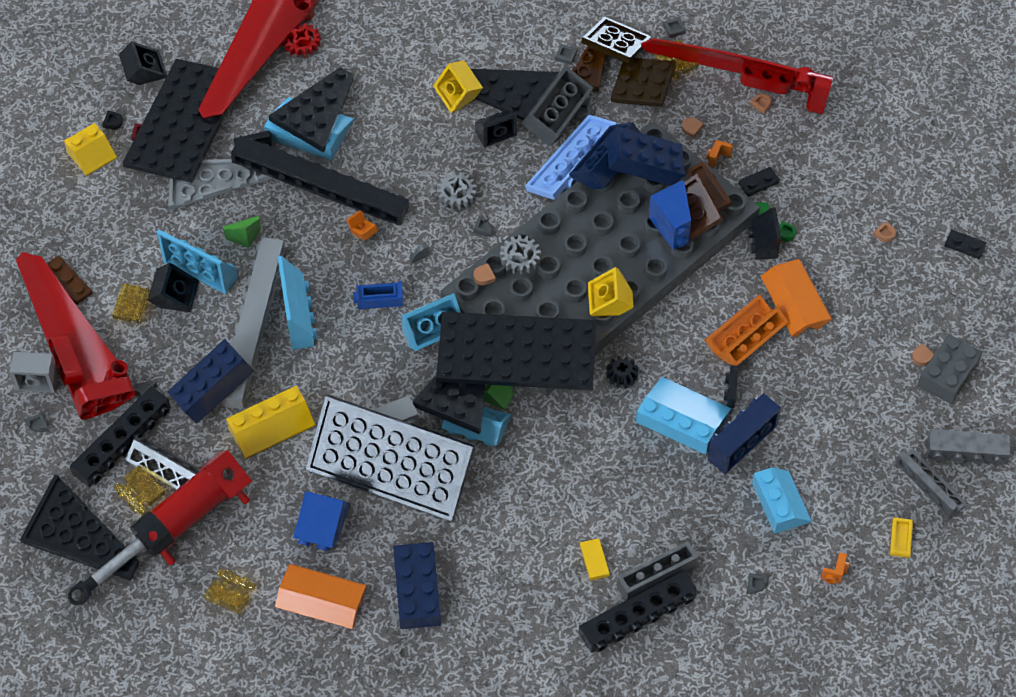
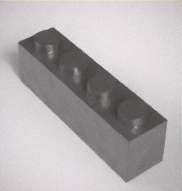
M930 429L927 437V457L934 461L953 460L956 463L971 461L974 464L985 462L1000 466L1007 464L1010 456L1008 434Z
M687 541L618 576L617 589L626 601L682 570L687 573L697 568L698 556Z

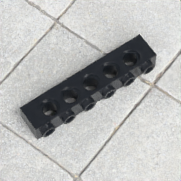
M151 386L70 465L72 475L88 487L93 483L97 484L101 480L102 475L107 470H111L115 466L116 461L129 452L134 439L143 437L147 430H152L161 417H165L169 413L171 408L169 398Z
M682 570L581 624L578 634L591 653L595 651L601 652L607 648L609 643L613 641L617 643L623 640L626 634L638 632L648 622L650 624L655 623L660 619L661 615L673 613L681 604H690L696 597L697 588L686 572ZM674 592L677 593L678 596L673 597L669 595V593ZM652 602H659L661 605L654 606ZM641 611L643 615H636L634 612ZM622 620L625 621L626 624L620 625L617 623V621ZM600 630H606V631H608L609 633H607V634H601V633H599V631H600Z

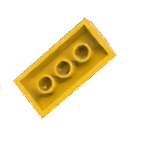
M297 386L226 418L228 430L245 459L316 426L307 403Z

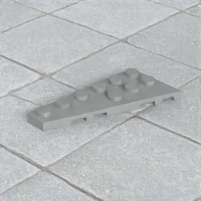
M232 159L203 160L192 183L170 178L168 207L169 210L274 178L232 163Z

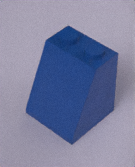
M683 180L650 196L649 219L673 250L677 247H683L689 242L691 217Z
M305 491L293 538L299 539L298 544L310 546L311 542L318 544L317 548L329 551V547L335 549L351 503Z

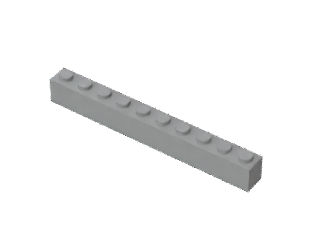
M262 237L260 244H257L256 260L253 259L251 266L253 272L252 275L248 276L247 286L249 287L247 291H244V305L239 309L240 320L239 323L236 322L235 339L232 338L230 344L253 370L280 271L278 256L283 257L285 252L284 240ZM253 373L220 402L221 406L244 409Z

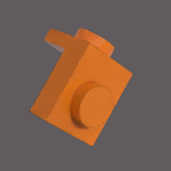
M715 140L713 148L708 149L706 155L708 165L715 168L720 154L731 157L733 145L725 141Z
M360 210L346 220L351 233L363 241L371 238L373 234L378 232L377 226L366 220L363 212Z
M839 552L835 570L823 568L821 579L829 584H841L843 573L847 574L849 562H846L847 554Z

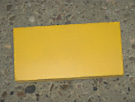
M893 517L890 543L891 556L910 558L913 520Z
M600 539L580 542V549L589 580L609 577L610 573Z

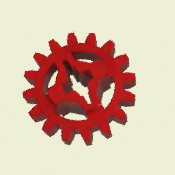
M304 23L303 26L299 25L291 31V35L283 42V47H285L286 52L290 51L291 56L297 54V57H299L300 54H303L306 57L307 53L313 55V50L318 51V46H321V36L317 28L313 29V25L307 27V23Z

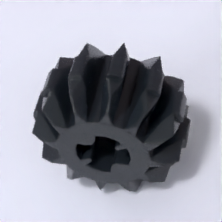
M620 356L617 357V360L611 359L610 364L606 366V378L610 379V385L616 383L617 389L620 385H623L626 389L627 383L633 386L634 380L638 379V366L635 365L634 359L628 361L627 356L624 359H621Z

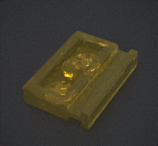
M122 284L112 314L113 319L128 322L137 321V323H140L150 293L149 288L144 289L141 286Z

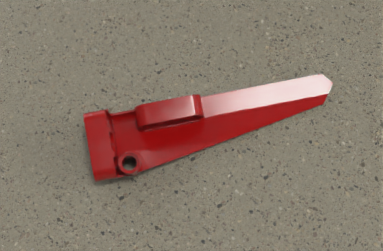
M319 0L252 1L198 109L203 119L225 113L251 79L291 35V31L294 28L296 29L303 21H309L314 17L313 9Z
M653 38L641 43L643 49L648 53L741 74L740 82L744 86L778 94H787L790 89L808 93L807 111L823 115L833 80L831 75L814 72L809 67L796 68L731 52Z
M22 252L16 258V263L51 354H53L62 382L65 386H68L80 419L87 420L104 414L131 400L136 395V392L128 376V365L126 362L116 359L76 306L43 257Z

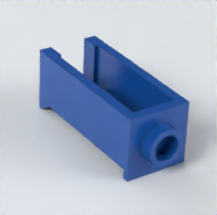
M402 281L359 286L356 284L357 292H353L354 303H358V309L403 306Z

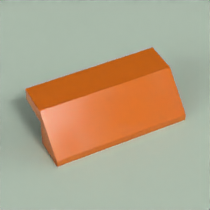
M800 259L774 265L760 276L774 304L789 321L786 326L791 336L796 337L809 327L816 330L820 329L832 320Z
M757 295L705 338L704 341L720 359L730 365L738 366L789 321L778 307L770 309L762 296Z
M290 563L280 584L275 607L352 629L355 625L358 608L363 603L367 585Z

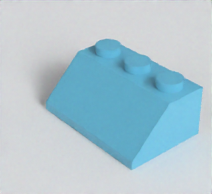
M454 293L401 315L402 330L409 348L417 351L440 341L442 312L461 313Z
M483 406L480 434L446 420H443L441 428L445 429L449 434H461L468 440L477 439L483 441V444L487 446H497L502 440L511 414Z
M772 467L754 473L752 484L774 534L812 522L789 471Z

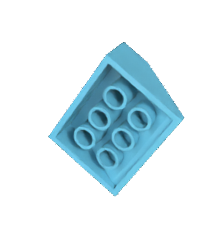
M288 97V98H287L278 108H276L274 111H276L277 109H279L280 107H282L283 105H285L287 102H289L290 100H292V98H289V97ZM339 115L324 152L270 122L269 119L264 126V130H269L271 141L332 161L354 118Z
M161 230L157 231L164 263H172L199 281L224 294H227L237 281L238 273L234 265L221 261L215 255L211 256L205 253L199 247L195 248L189 245L185 240H179Z
M278 256L291 348L293 350L313 347L314 340L317 339L316 328L311 326L315 321L313 312H309V308L312 307L311 296L307 297L306 292H310L308 280L304 281V274L284 257Z
M661 377L646 395L637 410L636 423L706 455L710 447V439L714 434L719 433L732 408Z

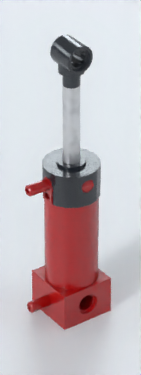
M228 450L218 452L199 468L200 471L155 508L134 522L130 529L135 535L136 540L84 582L80 580L77 584L70 586L65 594L67 601L76 606L84 604L88 597L92 595L91 591L143 549L148 551L153 557L160 554L169 566L173 565L176 560L168 552L167 548L179 536L225 499H231L237 495L243 504H247L250 499L242 489L251 483L252 480ZM224 470L228 473L227 479L223 477ZM76 589H79L82 593V597L78 601L72 598V592Z

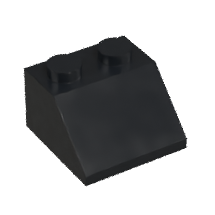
M131 41L119 53L128 82L142 85L167 77L159 50Z
M506 110L487 118H481L475 122V132L483 147L485 148L517 136L516 112Z
M776 207L770 208L752 219L751 227H748V238H752L753 242L750 243L751 254H755V260L778 258L781 234Z
M169 262L156 269L147 300L162 309L190 312L199 280Z

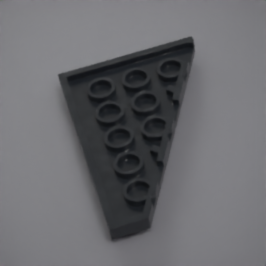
M339 67L271 113L269 121L324 152L330 140V135L335 128L336 120L340 115V110L344 105L346 95L352 85L354 75Z
M471 69L483 87L475 99L500 111H514L517 114V118L522 121L559 73Z
M435 375L413 400V405L419 410L480 434L485 385L436 382Z
M55 474L20 539L23 544L98 570L126 548L107 526L87 508V505L72 492L70 487ZM134 556L114 572L113 575L131 581L139 565L138 559Z

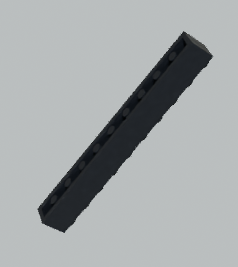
M240 135L231 151L232 163L399 226L409 209V199L402 195H396L383 188L380 189L368 182L359 181L352 176H346L334 169L322 167L318 163L309 162L302 157H296L284 150L272 148L268 144L259 143L249 137L246 138Z

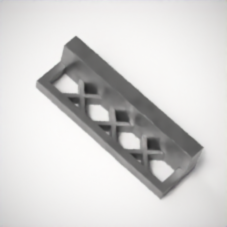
M145 437L133 440L126 457V461L176 490L183 485L182 478L191 479L200 471L196 466ZM136 449L141 452L142 461L133 458ZM149 460H156L159 469L153 470ZM165 469H172L175 479L167 478Z
M914 449L908 453L903 450L897 455L895 464L949 519L967 506L968 503ZM912 455H913V457L918 461V465H917V463L911 458ZM924 471H928L932 477L930 478ZM938 485H942L945 488V492ZM952 499H956L960 505L958 506Z

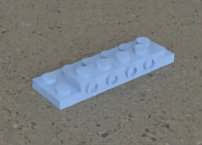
M588 115L525 185L526 190L555 200L562 191L565 192L577 182V180L569 176V173L608 127L617 123Z

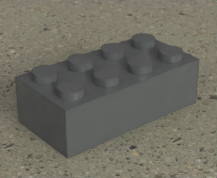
M565 66L557 74L521 124L550 146L593 90V87Z

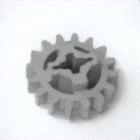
M453 172L452 176L446 174V179H440V184H437V197H439V202H444L445 207L451 205V209L455 206L461 209V205L468 207V202L473 203V198H476V185H474L473 179L469 180V175L463 177L462 172L459 175Z
M518 235V239L511 237V242L505 240L504 246H501V264L506 265L507 271L513 269V274L519 271L520 275H522L524 270L530 273V268L536 269V264H540L541 251L539 250V244L535 245L534 239L528 241V236L524 239H521L520 235Z

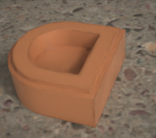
M758 94L750 101V105L763 114L771 107L772 103L771 98L766 94Z
M686 118L682 123V131L694 138L703 128L704 123L695 118Z
M885 221L873 232V235L882 242H891L895 238L896 230Z
M488 263L474 270V281L477 284L487 285L496 282V278Z
M921 344L914 349L912 360L916 365L926 366L934 354L924 344Z

